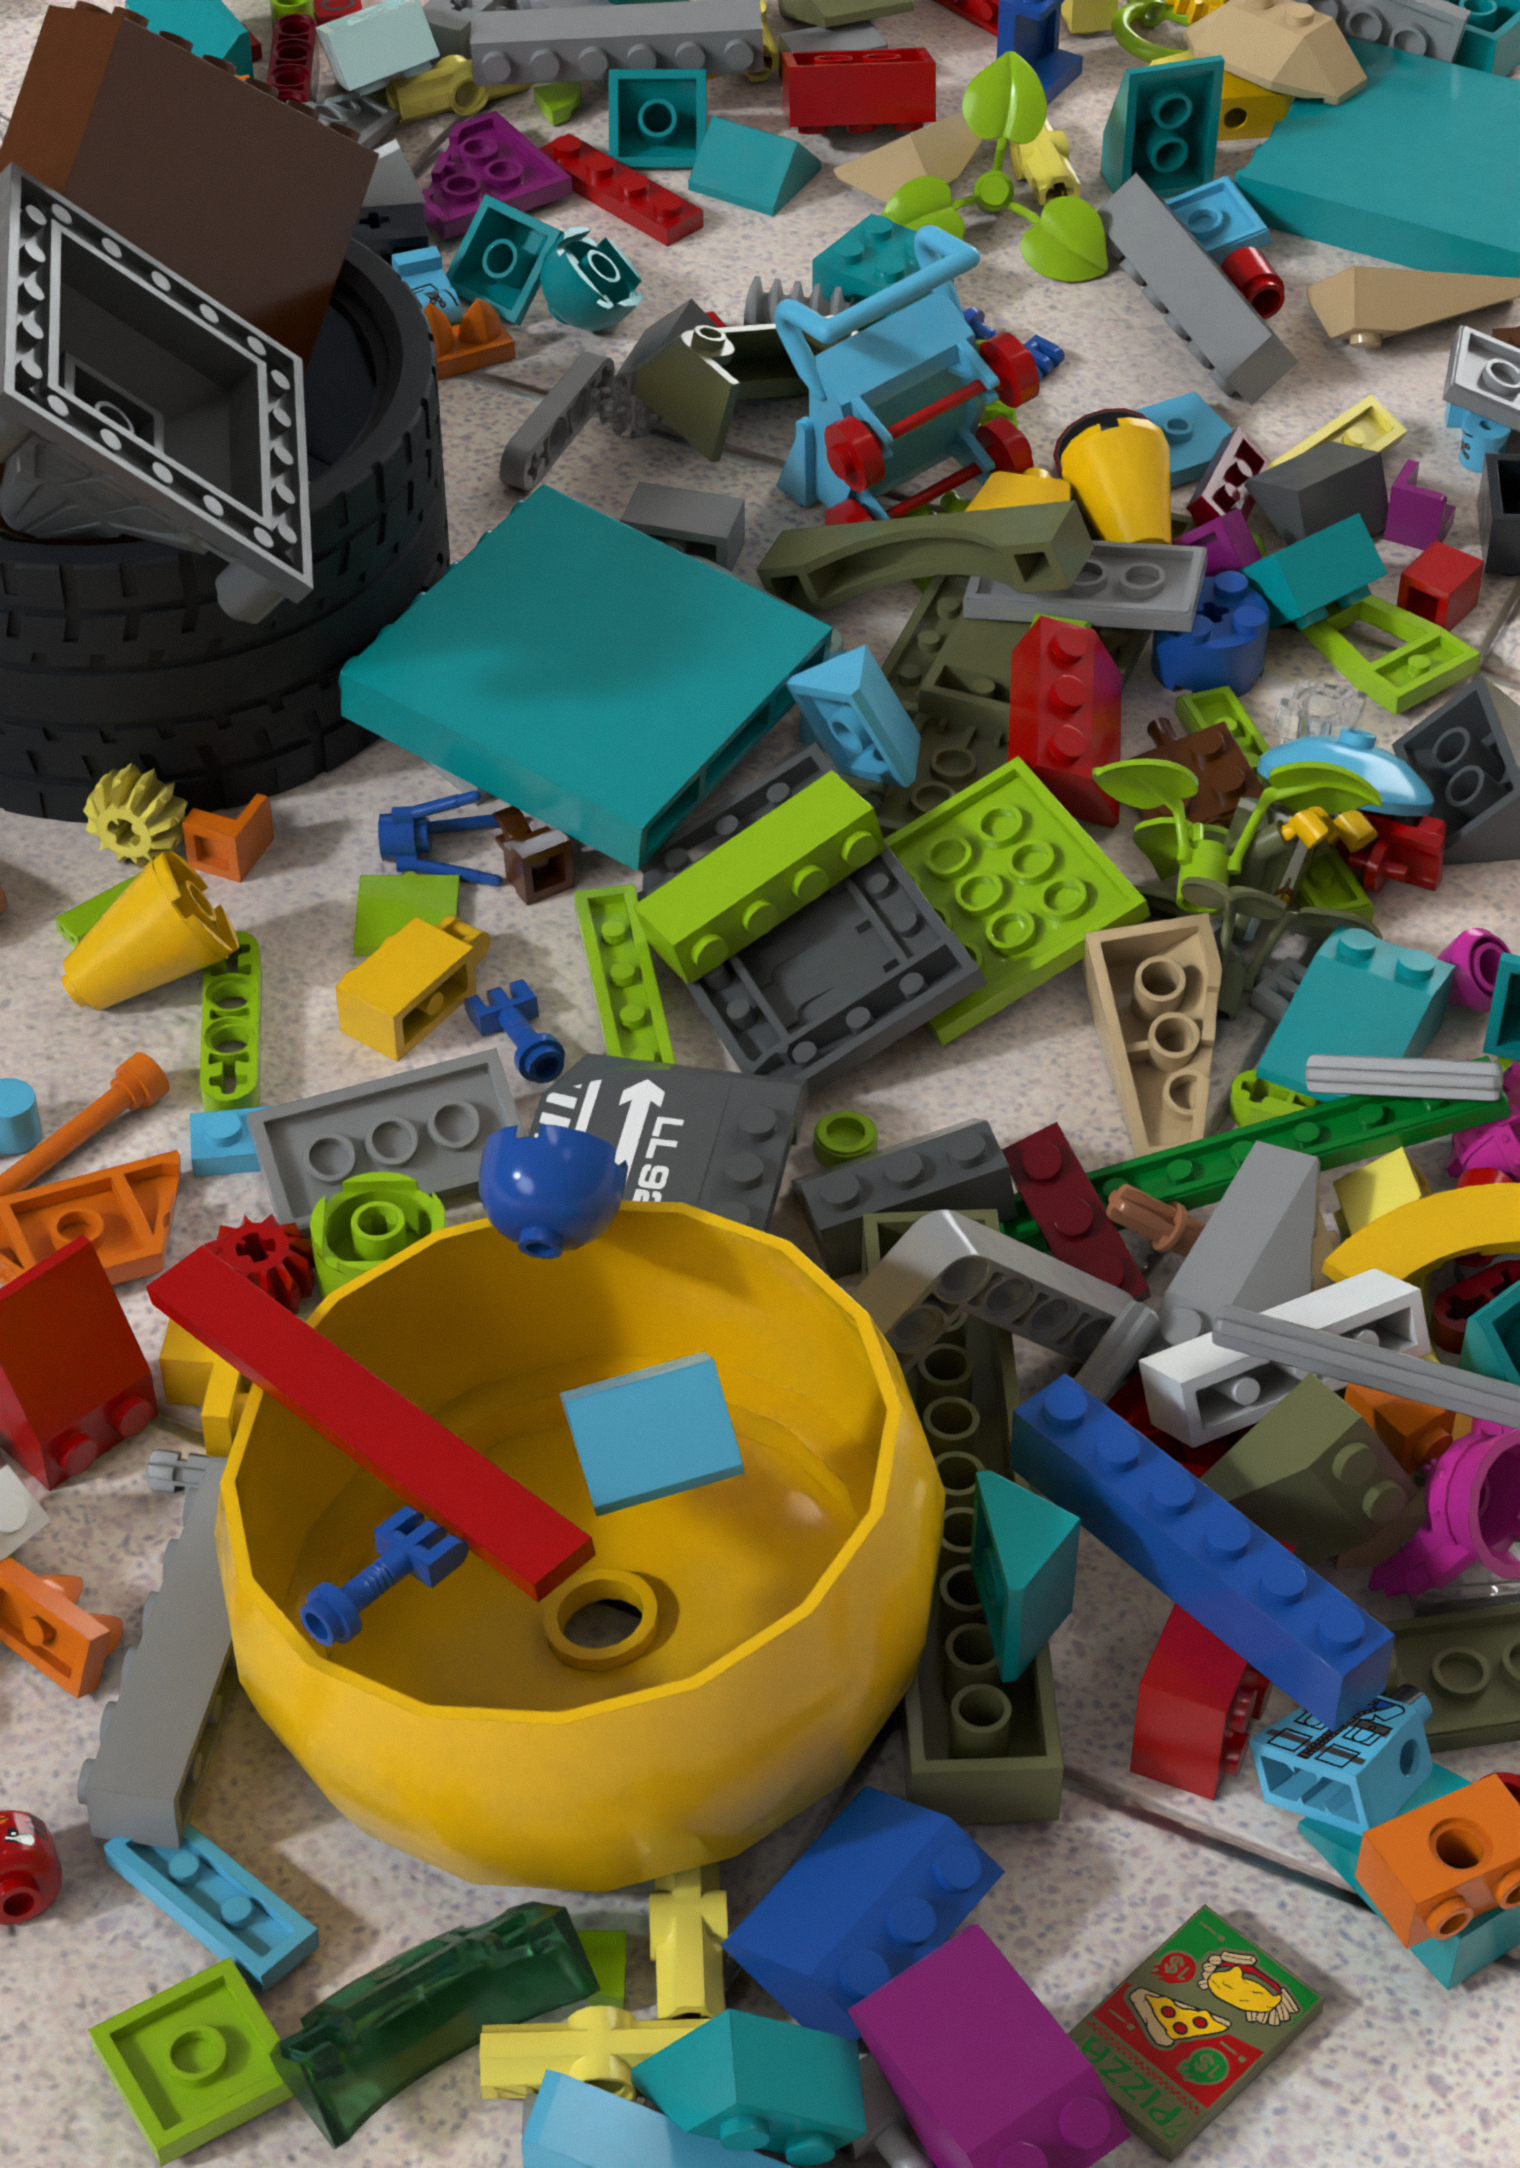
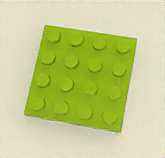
M1019 756L884 839L949 930L953 931L969 953L987 982L976 991L924 1023L942 1047L1085 957V933L1137 925L1151 916L1147 900Z

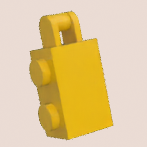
M454 915L445 917L436 926L415 917L399 932L386 938L378 950L356 969L348 971L335 986L340 1031L398 1062L464 1003V998L470 997L477 992L475 966L483 960L488 952L490 935L481 929H476L464 923L462 919Z

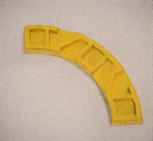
M1520 1183L1467 1186L1435 1193L1404 1204L1373 1220L1347 1238L1324 1260L1321 1272L1337 1283L1376 1268L1404 1282L1411 1283L1431 1271L1441 1268L1443 1262L1477 1252H1480L1481 1256L1520 1253Z

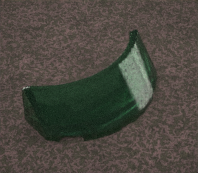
M531 1901L508 1908L499 1916L481 1925L465 1928L461 1925L389 1959L374 1970L358 1977L300 2019L304 2028L292 2036L277 2042L270 2051L269 2056L276 2072L335 2150L349 2142L357 2130L375 2112L405 2088L448 2060L479 2044L482 2025L521 2024L555 2009L587 1999L601 1989L567 1908Z

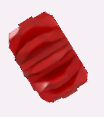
M244 1214L240 1227L233 1228L220 1225L217 1240L205 1243V1247L294 1314H298L301 1299L312 1296V1288L315 1284L313 1248L310 1247L308 1239L302 1238L296 1223L279 1226L273 1214L269 1215L262 1223H252Z

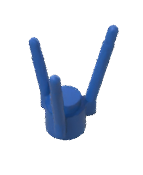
M475 790L414 806L392 807L391 813L379 815L378 837L382 861L396 860L398 873L418 871L433 875H459L462 881L497 887L503 882L502 877L499 875L421 859L420 854L431 853L432 834L493 828L500 825L495 821L492 814L430 821L429 817H426L480 801L481 793Z

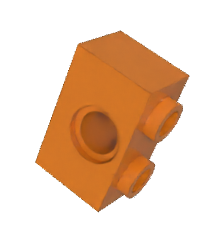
M1496 1773L1363 1832L1355 1878L1406 1949L1432 1937L1436 1940L1448 1939L1463 1930L1473 1918L1499 1906L1502 1909H1512L1520 1905V1805ZM1447 1864L1458 1865L1464 1869L1454 1868Z

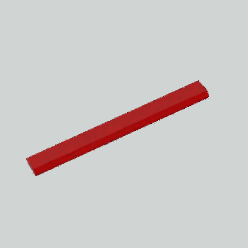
M203 1245L146 1286L151 1303L426 1517L446 1528L448 1534H455L466 1541L470 1551L537 1603L596 1555L592 1537Z

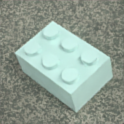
M385 0L315 27L336 83L348 91L354 90L356 93L359 92L360 96L387 86L384 78L399 72L400 75L409 78L426 72L432 68L429 60L440 56L420 0Z

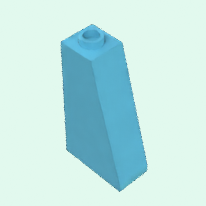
M548 2069L545 2072L521 2140L523 2168H794L753 2150L732 2151L725 2149L721 2146L720 2140L686 2133L668 2116L566 2074Z

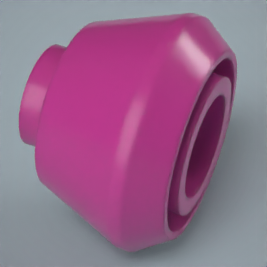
M1472 928L1462 932L1440 952L1437 957L1438 960L1455 965L1448 1002L1480 1012H1490L1502 952L1511 954L1507 945L1500 938L1486 929Z

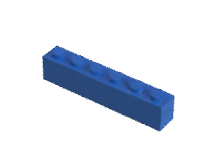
M1066 1373L1013 1410L1009 1467L1055 1505L1081 1518L1080 1525L1332 1732L1339 1729L1385 1691L1395 1634Z

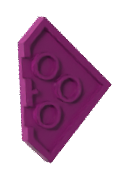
M493 111L453 126L449 134V146L446 152L441 151L431 172L432 182L428 189H423L422 191L426 203L423 204L425 221L446 240L466 234L485 194L524 212L535 207L547 206L555 200L571 195L572 177L498 112Z

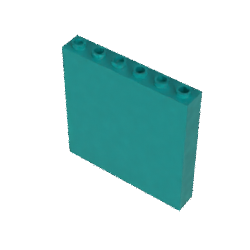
M1349 37L1346 41L1368 78L1367 87L1338 106L1324 103L1323 98L1296 97L1286 117L1282 121L1278 120L1275 123L1267 141L1264 144L1257 145L1251 161L1245 168H1239L1234 176L1233 182L1267 228L1421 271L1520 278V81Z
M542 484L526 500H519L513 506L509 516L493 531H486L479 539L476 547L461 561H454L447 568L443 578L428 592H422L417 595L410 608L396 622L384 626L377 635L376 640L358 657L350 658L345 663L338 680V685L341 688V716L639 871L796 703L784 683L793 675L828 661L833 627Z

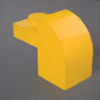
M169 1318L159 1357L166 1404L203 1406L201 1422L206 1454L228 1458L252 1381Z

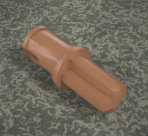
M1123 1184L1118 1190H1113L1108 1197L1109 1204L1106 1210L1108 1218L1149 1239L1151 1248L1161 1253L1171 1250L1186 1258L1206 1225L1187 1215L1184 1205L1175 1201L1166 1204L1128 1184Z

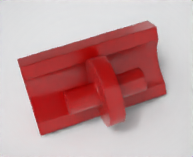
M1357 809V811L1367 817L1375 828L1377 838L1365 848L1353 853L1348 850L1340 839L1337 841L1336 849L1349 867L1365 871L1363 881L1365 890L1378 893L1383 888L1387 878L1436 891L1442 881L1446 823L1444 820L1425 815L1416 818L1414 824L1408 826L1393 821L1394 815Z

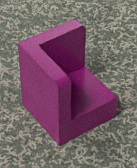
M1408 459L1391 487L1384 539L1425 551L1436 540L1443 543L1454 524L1456 506L1446 504L1447 497L1443 493L1417 487L1420 462Z
M1239 508L1171 540L1173 545L1207 548L1205 577H1216V575L1224 571L1236 572L1263 558Z

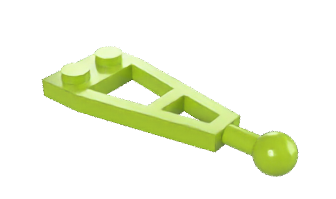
M1251 531L1262 557L1269 556L1266 554V546L1262 538ZM1372 594L1342 609L1337 600L1326 606L1329 616L1299 630L1356 689L1394 715L1406 711L1479 671L1480 652L1441 626ZM1294 620L1291 621V623L1297 628ZM1358 620H1362L1409 643L1370 663L1338 631Z

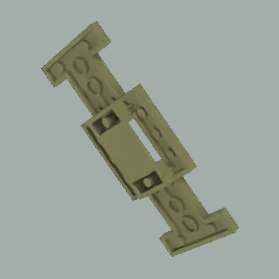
M1070 493V501L1075 500ZM1077 504L1091 540L1101 541ZM1171 512V540L1197 528L1192 517ZM971 575L933 576L881 667L887 681L921 736L915 781L908 788L881 782L876 783L839 773L842 779L874 808L884 839L1008 762L1011 652L1029 631L1032 622L964 618L963 599ZM1091 626V629L1096 631L1122 674L1123 691L1152 630Z

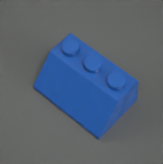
M866 1785L724 1940L721 1946L802 2027L857 2040L862 2036L847 2010L941 1946L1005 1871L949 1816Z

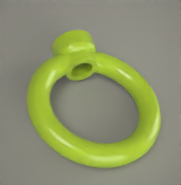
M1127 0V4L1118 9L1114 14L1111 29L1116 41L1122 48L1135 57L1151 63L1153 60L1188 51V49L1167 48L1146 41L1131 29L1130 24L1138 20L1148 27L1157 26L1164 20L1172 21L1185 27H1189L1192 24L1187 22L1188 16L1172 12L1175 5L1166 4L1165 0Z

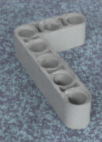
M946 1209L933 1211L915 1222L849 1295L869 1313L896 1353L904 1376L963 1311L1085 1364L1126 1303L1135 1300L1128 1292L955 1211ZM1142 1354L1138 1357L1123 1381H1130L1140 1372L1138 1360L1144 1358Z

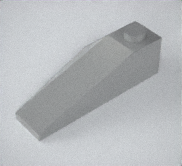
M1256 1140L1166 1290L1157 1312L1160 1327L1141 1353L1144 1358L1212 1332L1217 1313L1223 1305H1231L1261 1313L1314 1292V1277L1311 1271L1313 1238L1317 1236L1321 1165L1318 1157Z

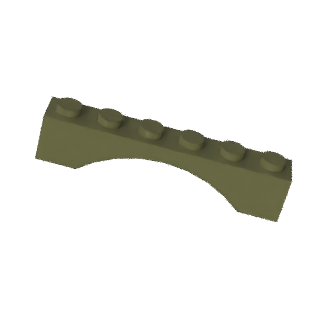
M1073 500L782 530L756 568V572L766 591L804 612L824 611L849 598L882 586L935 575L986 577L1006 584L1018 593L1070 589L1092 553L1094 545L1077 503Z

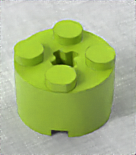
M370 1172L353 1176L341 1182L342 1191L331 1197L327 1202L324 1195L316 1203L310 1220L316 1281L323 1300L329 1293L435 1230L446 1228L444 1207L435 1193H432V1197L424 1191L418 1189L416 1179L404 1174Z

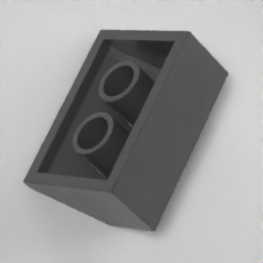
M1481 675L1392 744L1395 755L1403 759L1428 785L1435 799L1432 811L1427 816L1444 820L1446 823L1443 865L1520 859V705L1485 676Z
M972 1118L791 1180L796 1198L832 1280L862 1271L863 1213L917 1212L943 1209H997L999 1223L1018 1217L1009 1165L988 1121Z

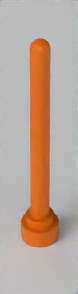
M136 1052L118 1066L115 1070L116 1077L110 1082V1090L0 1175V1197L23 1191L127 1108L130 1110H136L140 1106L142 1108H149L169 1092V1082L160 1066L151 1057L142 1052Z

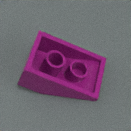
M971 1924L847 2010L934 2168H1089L1131 2137L1092 2064L979 1924Z

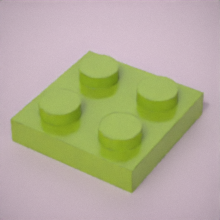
M231 1957L88 2029L92 2048L161 2167L304 2091L300 2070Z

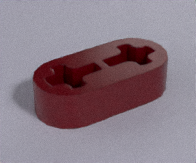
M1520 1260L1498 1262L1441 1292L1434 1301L1429 1325L1430 1336L1435 1344L1447 1352L1461 1355L1467 1319L1520 1279Z

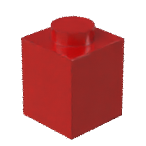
M1436 540L1401 572L1396 606L1433 622L1450 632L1478 604L1484 561Z

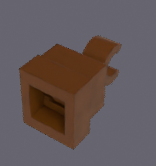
M514 806L492 814L503 831V834L495 836V840L503 850L506 878L526 905L575 887L571 840L563 831L558 829L551 830L548 826L532 832L523 813Z

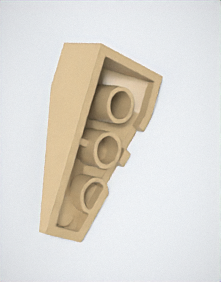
M962 111L838 166L833 170L838 179L888 203L893 194L902 185L917 177L936 176L942 178L947 183L958 179L983 139L971 132L963 118Z
M1352 266L1307 287V299L1331 339L1350 340V346L1353 348L1379 347L1382 345L1381 340L1520 298V278Z
M1209 913L1085 933V957L1081 961L1083 978L1095 1027L1136 1158L1203 1139L1222 976V965Z

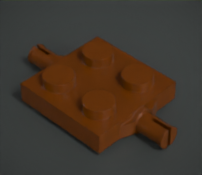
M1158 718L1161 730L1155 719L1151 721L1147 727V733L1157 748L1128 760L1143 758L1167 760L1178 763L1194 773L1199 782L1198 792L1192 797L1181 799L1184 803L1186 820L1192 823L1199 822L1229 829L1240 797L1260 799L1264 788L1225 721L1180 739L1177 738L1167 718ZM1166 805L1152 809L1135 807L1142 822L1159 817H1174L1172 811Z

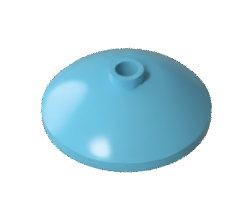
M1341 728L1339 737L1328 735L1304 736L1275 746L1260 756L1257 766L1259 774L1266 779H1269V772L1272 769L1301 761L1327 762L1349 769L1367 780L1381 795L1382 808L1377 805H1366L1358 808L1371 812L1399 816H1425L1431 813L1435 800L1428 785L1403 759L1383 748L1375 746L1376 735L1354 728Z

